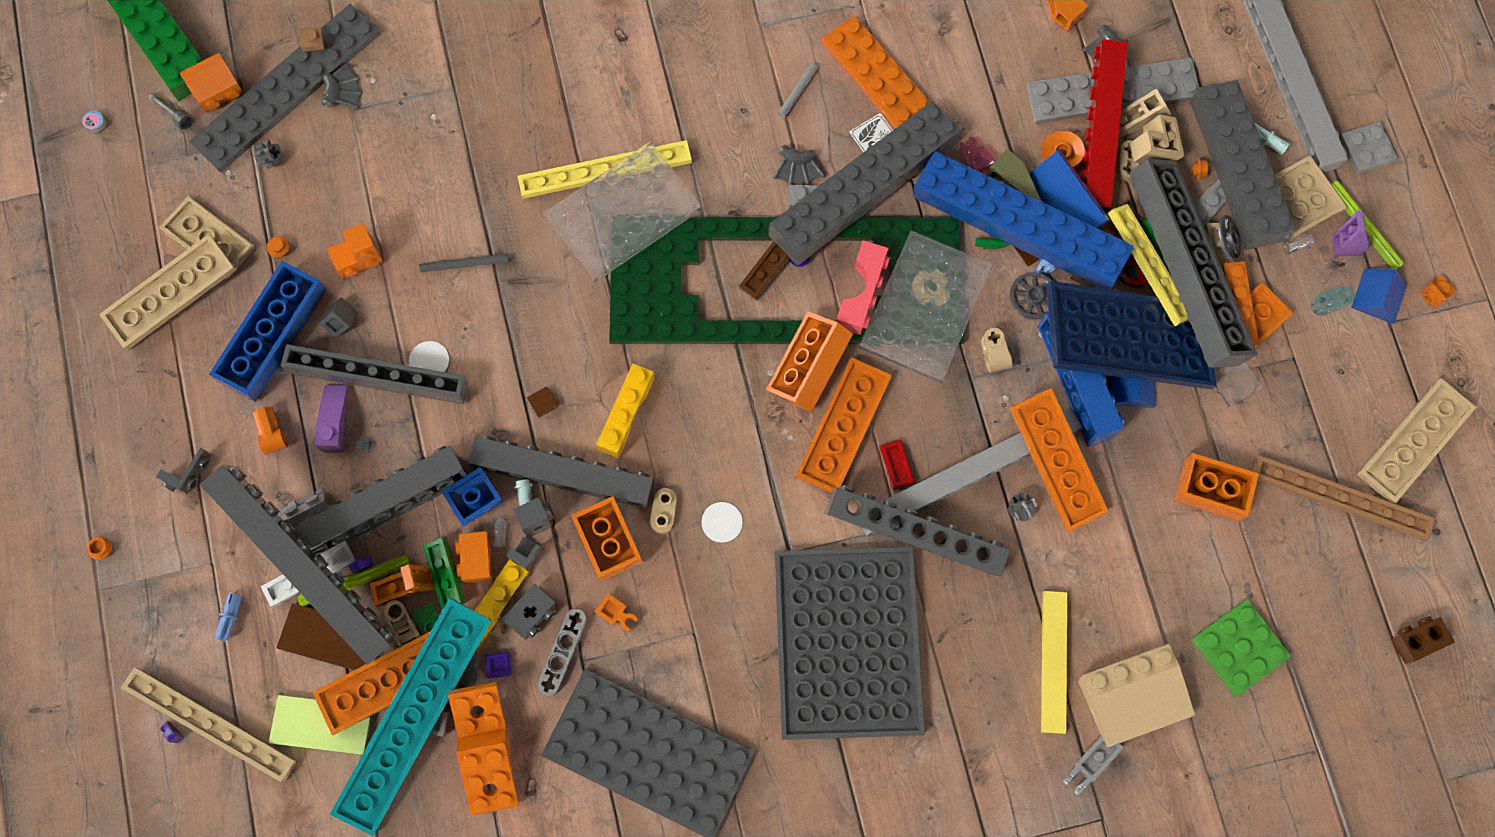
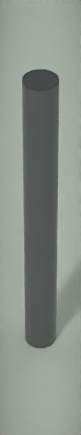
M508 254L422 263L419 264L420 272L506 263L509 260Z

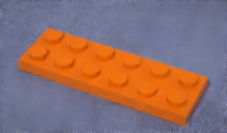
M855 15L822 37V44L894 128H897L930 103Z
M850 358L796 473V478L828 493H831L834 487L840 488L892 375L855 358Z
M1048 388L1009 407L1065 530L1070 532L1108 513L1105 502L1052 388Z
M430 632L312 692L332 735H336L390 706Z

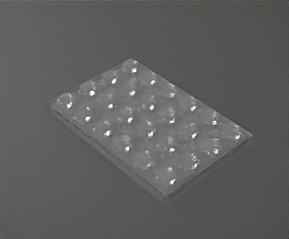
M650 141L543 214L595 283L702 210V206Z
M910 231L859 349L942 383L993 264Z

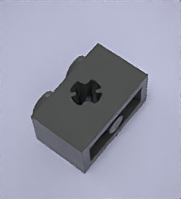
M539 497L513 509L520 527L527 538L553 527L550 521L554 519L547 503H542Z
M533 584L502 619L526 640L528 637L533 638L540 630L539 625L544 619L548 621L555 614L556 609L554 608L557 604L538 586ZM529 609L537 614L534 618L531 616L526 618V616H529L527 614Z

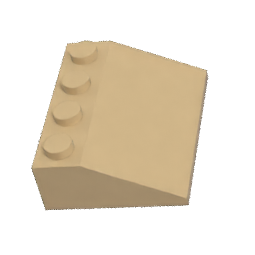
M1170 644L1084 674L1078 681L1107 748L1195 716L1180 665Z

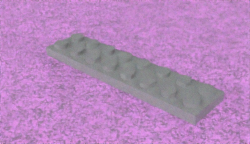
M1192 58L1125 67L1121 109L1155 89L1159 91L1166 104L1191 101L1196 89L1199 88ZM1091 73L1027 82L1026 88L1035 124L1087 116L1088 108L1091 107L1092 100H1089V91L1094 84V80L1091 79Z

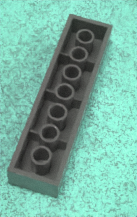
M1238 80L1197 88L1190 103L1245 250L1288 241L1295 231V226Z
M442 446L436 449L433 455L427 458H418L412 463V466L406 469L400 468L395 470L391 477L385 480L378 479L371 483V487L366 490H357L349 495L350 498L342 502L336 501L330 504L327 510L309 515L306 518L307 520L300 524L294 523L293 525L296 528L294 532L298 537L306 538L313 546L310 550L318 556L344 541L350 543L442 494L443 490L468 474L452 447Z

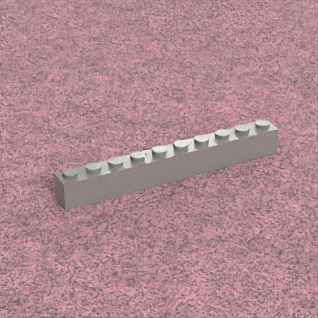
M1243 0L1307 155L1312 157L1322 173L1340 168L1347 160V152L1341 145L1338 131L1334 128L1331 121L1330 112L1324 105L1322 93L1316 86L1314 74L1310 72L1307 58L1301 51L1299 39L1293 32L1291 20L1287 17L1284 10L1283 1Z

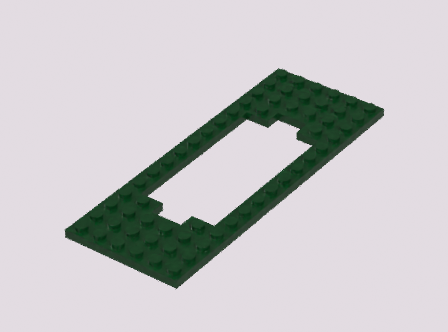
M612 217L610 344H790L803 320H699V295H681V265H699V241H773L769 237V226L777 217ZM861 217L831 240L872 241L873 244L888 248L886 256L890 257L888 265H890L891 295H875L877 299L874 306V320L869 321L867 329L862 328L860 335L853 333L848 344H964L959 219L955 217ZM923 271L926 273L937 271L947 278L948 283L945 286V290L950 296L943 305L937 307L936 304L929 302L923 306L915 300L911 286L914 278ZM929 281L924 284L923 289L926 293L933 294L937 287L935 283Z

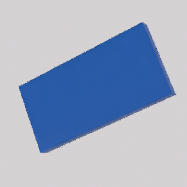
M1056 150L1029 174L1043 203L1098 229L1110 220L1060 150Z

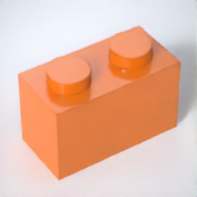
M483 531L459 534V541L455 542L456 554L460 555V564H457L458 578H461L465 584L493 581L489 533Z

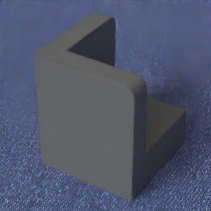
M341 297L326 309L319 324L336 338L351 326L357 311Z
M523 537L516 549L511 548L506 556L529 571L543 551V547L539 543L536 544L527 537Z

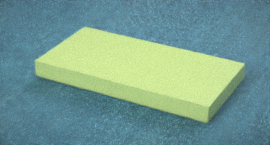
M278 695L269 743L363 755L367 747L372 716L336 735H332L315 699Z

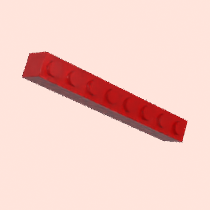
M1102 39L1099 45L1095 46L1093 52V59H1096V64L1092 68L1091 79L1094 80V84L1089 91V100H1092V103L1087 111V120L1090 122L1084 140L1088 142L1082 159L1085 162V169H1082L1080 178L1103 211L1107 213L1112 204L1128 42Z

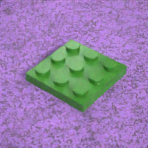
M1248 599L1238 604L1191 639L1234 697L1239 696L1291 657Z

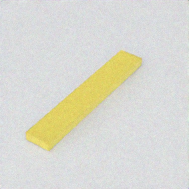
M1126 204L1111 210L1108 215L1123 240L1134 246L1132 255L1174 326L1189 321L1172 277L1129 205Z
M1044 591L1042 598L1041 733L1066 734L1067 592Z

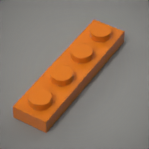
M1245 261L1223 263L1221 269L1255 348H1257L1259 341Z

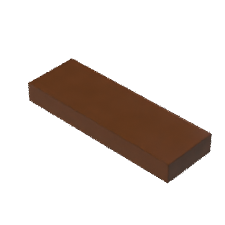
M773 241L739 285V289L757 301L788 261L789 257Z

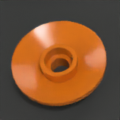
M1056 131L1045 138L1041 146L1043 161L1056 150H1060L1066 153L1065 158L1073 168L1079 165L1084 156L1082 140L1079 136L1069 131Z

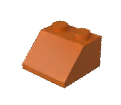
M220 53L180 72L183 80L205 113L216 110L220 105L233 101L244 93Z

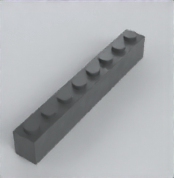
M287 344L281 367L288 374L463 405L469 384L463 375Z
M483 435L482 438L475 436L468 460L471 468L478 469L481 467L484 471L522 480L528 479L530 482L602 499L614 496L616 502L645 509L648 508L654 481L647 473L637 472L633 474L623 467L607 468L605 467L606 464L593 461L590 464L583 462L584 459L576 456H571L569 459L561 457L562 454L555 451L544 453L539 452L540 449L534 446L522 448L512 441L505 440L504 443H501L491 436Z

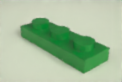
M441 537L423 545L441 611L444 609L449 598L465 604L447 538Z

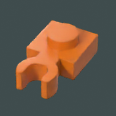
M607 593L594 611L595 614L612 626L617 621L620 622L622 629L626 632L631 631L625 625L626 620L638 621L634 614H625L624 611L627 606L609 593Z

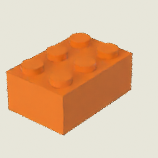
M1191 453L1184 459L1174 501L1240 522L1249 517L1259 473Z
M614 496L571 515L598 579L601 582L644 563Z

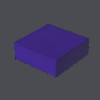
M509 652L485 655L487 679L512 676Z

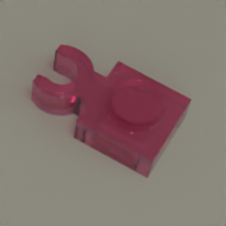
M973 137L969 138L968 143L970 146H965L963 142H960L959 150L961 153L966 154L964 160L972 169L981 173L990 168L995 162V159L983 145L979 148L976 147V140Z

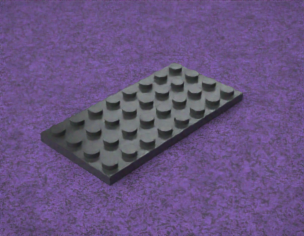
M584 669L541 756L704 837H715L754 751Z

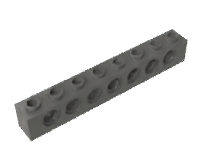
M845 485L832 489L824 514L988 574L1001 577L1010 550L1003 548V543L995 540H990V543L982 540L983 536L973 532H969V535L961 533L962 528L951 524L944 527L939 525L940 520L927 516L925 520L917 517L918 512L907 508L903 512L896 509V504L885 500L881 504L874 501L875 496L862 493L861 496L854 494V489ZM851 500H855L858 504V509L854 513L848 510V503ZM874 507L879 511V518L875 521L869 515ZM897 515L901 520V524L895 529L891 524V520ZM917 523L922 527V533L919 536H915L913 533V527ZM938 531L943 534V541L940 544H937L934 539ZM960 539L965 544L961 552L956 549V543ZM981 547L986 551L983 559H979L977 555Z

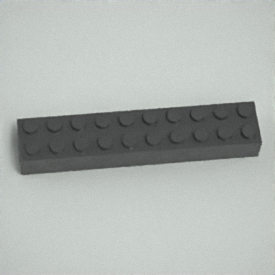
M931 101L773 220L769 226V237L798 266L926 167L934 151L943 155L956 145L961 129Z
M1146 159L1130 171L1129 174L1140 198V204L1147 215L1148 223L1154 232L1156 243L1163 254V260L1167 264L1175 283L1179 299L1184 305L1187 318L1196 334V340L1203 351L1204 359L1209 368L1238 367L1257 356L1258 353L1176 161Z
M221 465L199 485L367 665L371 663L395 641L392 638L394 633L385 624L381 626L375 620L378 616L371 608L367 607L365 609L361 605L360 601L362 599L354 590L348 591L343 585L345 580L337 572L332 573L327 568L329 563L320 554L317 556L310 550L313 547L306 538H300L294 532L296 530L295 526L288 519L284 521L278 515L280 511L271 501L266 502L261 497L263 492L255 484L251 485L245 480L247 475L240 467Z

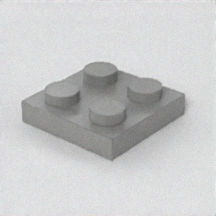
M1381 122L1354 129L1339 136V140L1347 152V157L1355 174L1394 163L1398 159Z

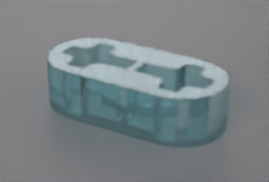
M1339 287L1317 295L1311 301L1310 307L1316 315H1326L1347 307L1352 303L1354 295L1349 288ZM1339 295L1346 297L1345 300H1335ZM1319 302H1329V304L1325 307H1319L1318 305Z

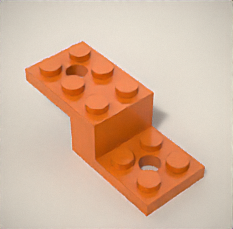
M497 682L450 690L448 697L458 736L456 754L471 816L518 807L519 799L510 763L511 744ZM478 705L484 711L481 714H475L471 711V708ZM491 783L497 789L489 792L484 789V786Z

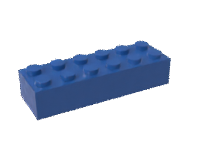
M281 261L209 375L218 383L256 402L281 363L286 344H293L327 289L319 279Z
M1046 312L1037 327L1053 363L1049 312ZM1055 368L1070 406L1083 426L1081 432L1088 447L1111 440L1124 429L1123 416L1115 408V398L1112 392H1109L1107 389L1105 375Z

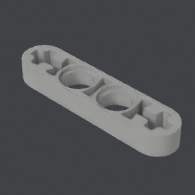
M575 608L567 612L537 685L539 692L544 696L551 697L556 695L566 675L587 623L586 615L580 609ZM580 614L579 618L582 622L576 623L574 630L578 631L577 635L565 630L566 626L570 629L573 622L570 620V617ZM565 635L572 636L574 640L573 645L569 648H563L560 643L561 638ZM555 657L564 659L565 664L561 670H554L551 666L552 660ZM549 670L554 674L560 675L559 679L553 678L554 690L549 689L548 692H545V687L542 685L544 682H549L551 675H546L547 671Z

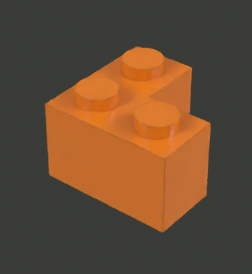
M364 223L342 231L346 241L327 248L335 269L342 279L345 277L351 278L364 269H372L383 261Z

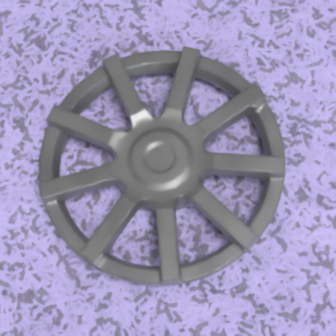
M1224 215L1218 218L1219 226L1216 227L1220 238L1218 245L1222 246L1225 260L1239 262L1242 257L1241 237L1234 220L1230 216ZM1229 222H1231V224L1233 225V227H1231L1230 230H1229ZM1237 246H1239V253L1235 249Z
M1036 272L1025 273L1019 276L1013 282L1009 292L1012 308L1026 319L1041 320L1046 313H1042L1040 303L1048 307V302L1043 299L1047 297V293H1044L1043 289L1052 280L1046 275ZM1032 276V286L1028 287L1023 278ZM1036 276L1046 280L1040 287L1036 286ZM1018 282L1023 286L1026 292L1015 290V287ZM1014 294L1024 296L1025 299L1016 303ZM1029 303L1026 312L1022 311L1018 306ZM1033 305H1035L1038 315L1029 314Z

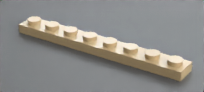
M137 667L133 668L121 686L123 690L281 783L285 782L297 762Z

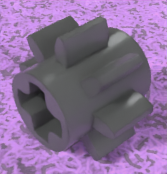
M266 140L255 146L257 150L254 156L259 165H266V168L269 169L281 163L282 152L278 144H271L270 140Z
M1018 493L1009 501L1010 507L1007 509L1011 517H1015L1017 521H1027L1033 518L1036 513L1035 507L1038 505L1034 497H1030L1028 493Z

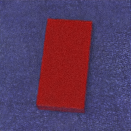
M898 440L880 445L879 449L892 489L914 484L915 480L902 441Z

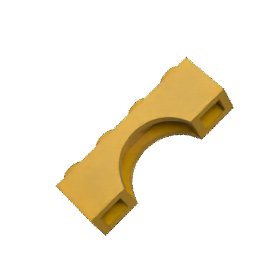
M632 363L596 443L598 451L617 459L620 458L628 440L635 415L653 384V371Z

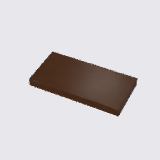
M291 604L276 649L351 670H356L366 665L317 610Z

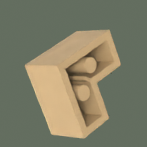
M1158 115L1142 127L1143 134L1130 143L1135 163H1142L1146 159L1177 161L1184 156L1176 117Z

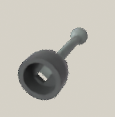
M155 93L149 94L150 101L158 103L173 115L172 120L178 128L185 130L191 125L193 118L189 113L183 110L175 112L159 100Z

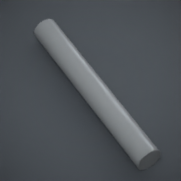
M810 64L779 110V116L782 118L786 117L818 69L817 65Z

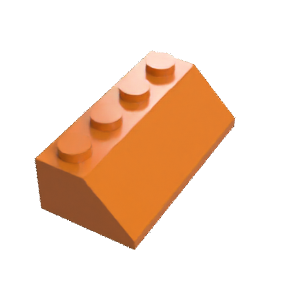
M807 312L766 390L811 413L853 333L838 322Z

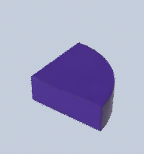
M166 721L160 727V731L164 732L163 736L168 742L179 743L184 738L169 721Z

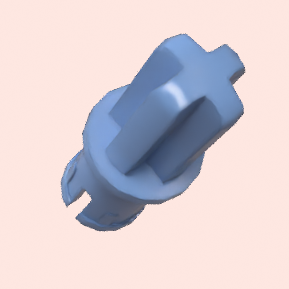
M231 593L227 594L223 611L219 613L221 618L215 634L216 639L221 641L229 640L234 621L238 620L236 616L243 598L242 596L232 595Z

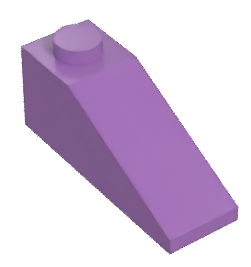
M1357 211L1332 235L1334 256H1360L1369 248L1370 237L1367 235L1363 211Z
M347 385L324 386L315 432V446L321 452H344L348 399Z

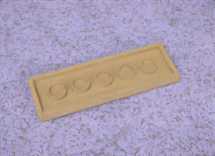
M208 234L99 315L121 346L129 350L237 269L214 238Z
M1442 378L1438 379L1356 475L1388 502L1397 503L1477 407Z

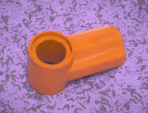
M262 407L257 409L253 415L259 432L258 442L264 455L287 448V440L282 429L279 427L274 408Z

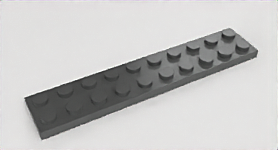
M351 3L322 27L324 38L323 50L303 52L301 46L298 47L189 141L220 173L324 83L323 76L333 74L380 35L379 30Z

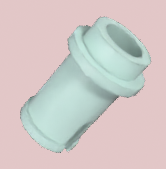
M528 479L517 481L514 487L518 493L520 506L533 500L531 493L533 485Z

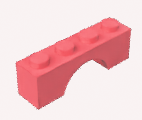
M864 240L856 259L855 269L863 276L866 288L860 295L854 298L843 299L836 322L847 330L859 335L862 328L867 329L871 316L867 315L869 308L874 309L877 299L874 292L876 288L880 289L884 278L880 276L882 269H887L890 257L886 256L888 248Z

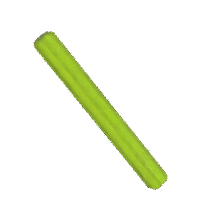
M1339 181L1331 184L1347 206L1345 211L1350 217L1357 211H1363ZM1363 212L1367 235L1370 237L1371 244L1391 269L1397 270L1404 264V261Z
M404 554L343 577L345 580L343 585L350 590L401 570L400 567L408 564L411 565L408 555ZM302 594L297 596L301 606L310 605Z

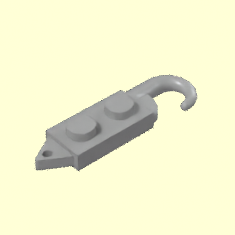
M1219 178L1194 204L1203 226L1207 224L1227 200L1221 188Z

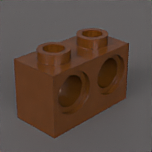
M1430 616L1417 621L1418 626L1411 628L1409 625L1398 630L1399 635L1391 638L1405 664L1416 662L1455 643L1441 617L1432 619ZM1429 629L1434 632V639L1429 635ZM1409 638L1414 641V648L1410 646Z

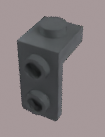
M200 448L181 479L162 469L156 478L163 481L161 486L172 492L178 489L188 494L196 486L201 471L208 467L211 454Z

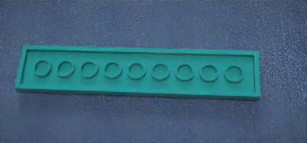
M449 598L331 810L330 815L371 836L375 834L449 699L448 692L455 689L492 621L491 619Z

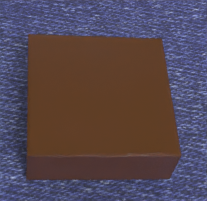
M547 387L527 397L538 418L558 407Z

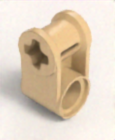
M998 328L988 329L981 339L988 372L993 373L1012 368V359L1003 332Z
M390 601L386 604L384 616L391 631L394 633L393 638L399 647L416 637L422 636L405 604L399 601ZM400 606L402 609L401 615L398 618H393L391 615L392 609Z

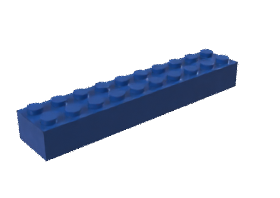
M934 151L914 185V198L1041 260L1043 259L1101 289L1112 290L1134 248L1133 245L936 151Z

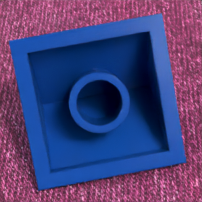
M1364 269L1351 308L1394 324L1407 284L1396 269Z
M1110 376V392L1114 395L1115 406L1155 407V382Z
M481 467L442 491V494L463 527L503 502Z

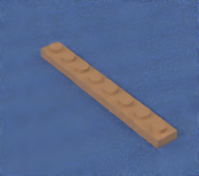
M1258 456L1256 458L1253 472L1259 473L1258 481L1421 540L1427 541L1430 539L1435 521L1433 517L1266 457Z

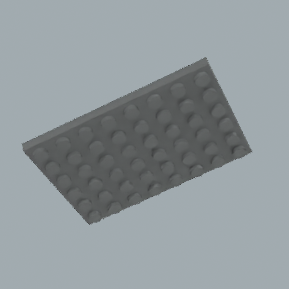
M913 547L775 551L782 740L924 735Z

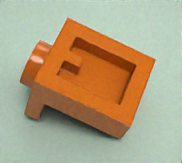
M1441 275L1419 293L1423 296L1425 302L1436 308L1457 290Z

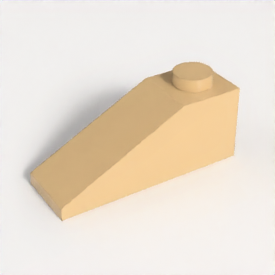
M1157 89L1121 109L1118 138L1143 130L1142 127L1158 115H1172Z

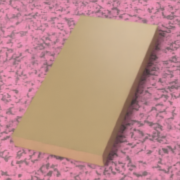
M189 195L159 227L162 232L186 250L210 234L236 269L256 249L252 243ZM230 274L229 276H227V277L225 278V280L227 281V280L231 277L232 274Z

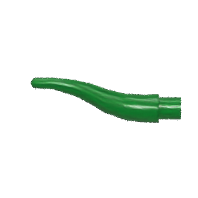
M975 239V246L983 247V249L996 250L1010 245L1000 239Z

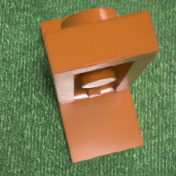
M408 564L400 567L401 572L370 583L375 606H382L390 601H395L417 592L434 591L435 587L429 567Z

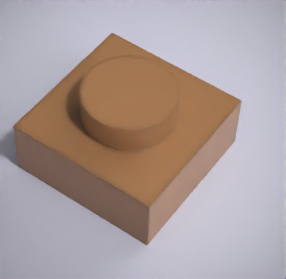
M321 26L299 29L303 52L324 49Z

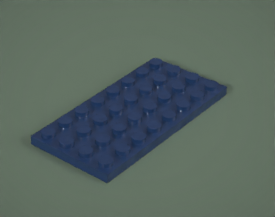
M1050 281L1046 284L1053 368L1204 389H1213L1217 386L1215 369L1209 368L1191 323L1186 321L1174 326L1158 297Z

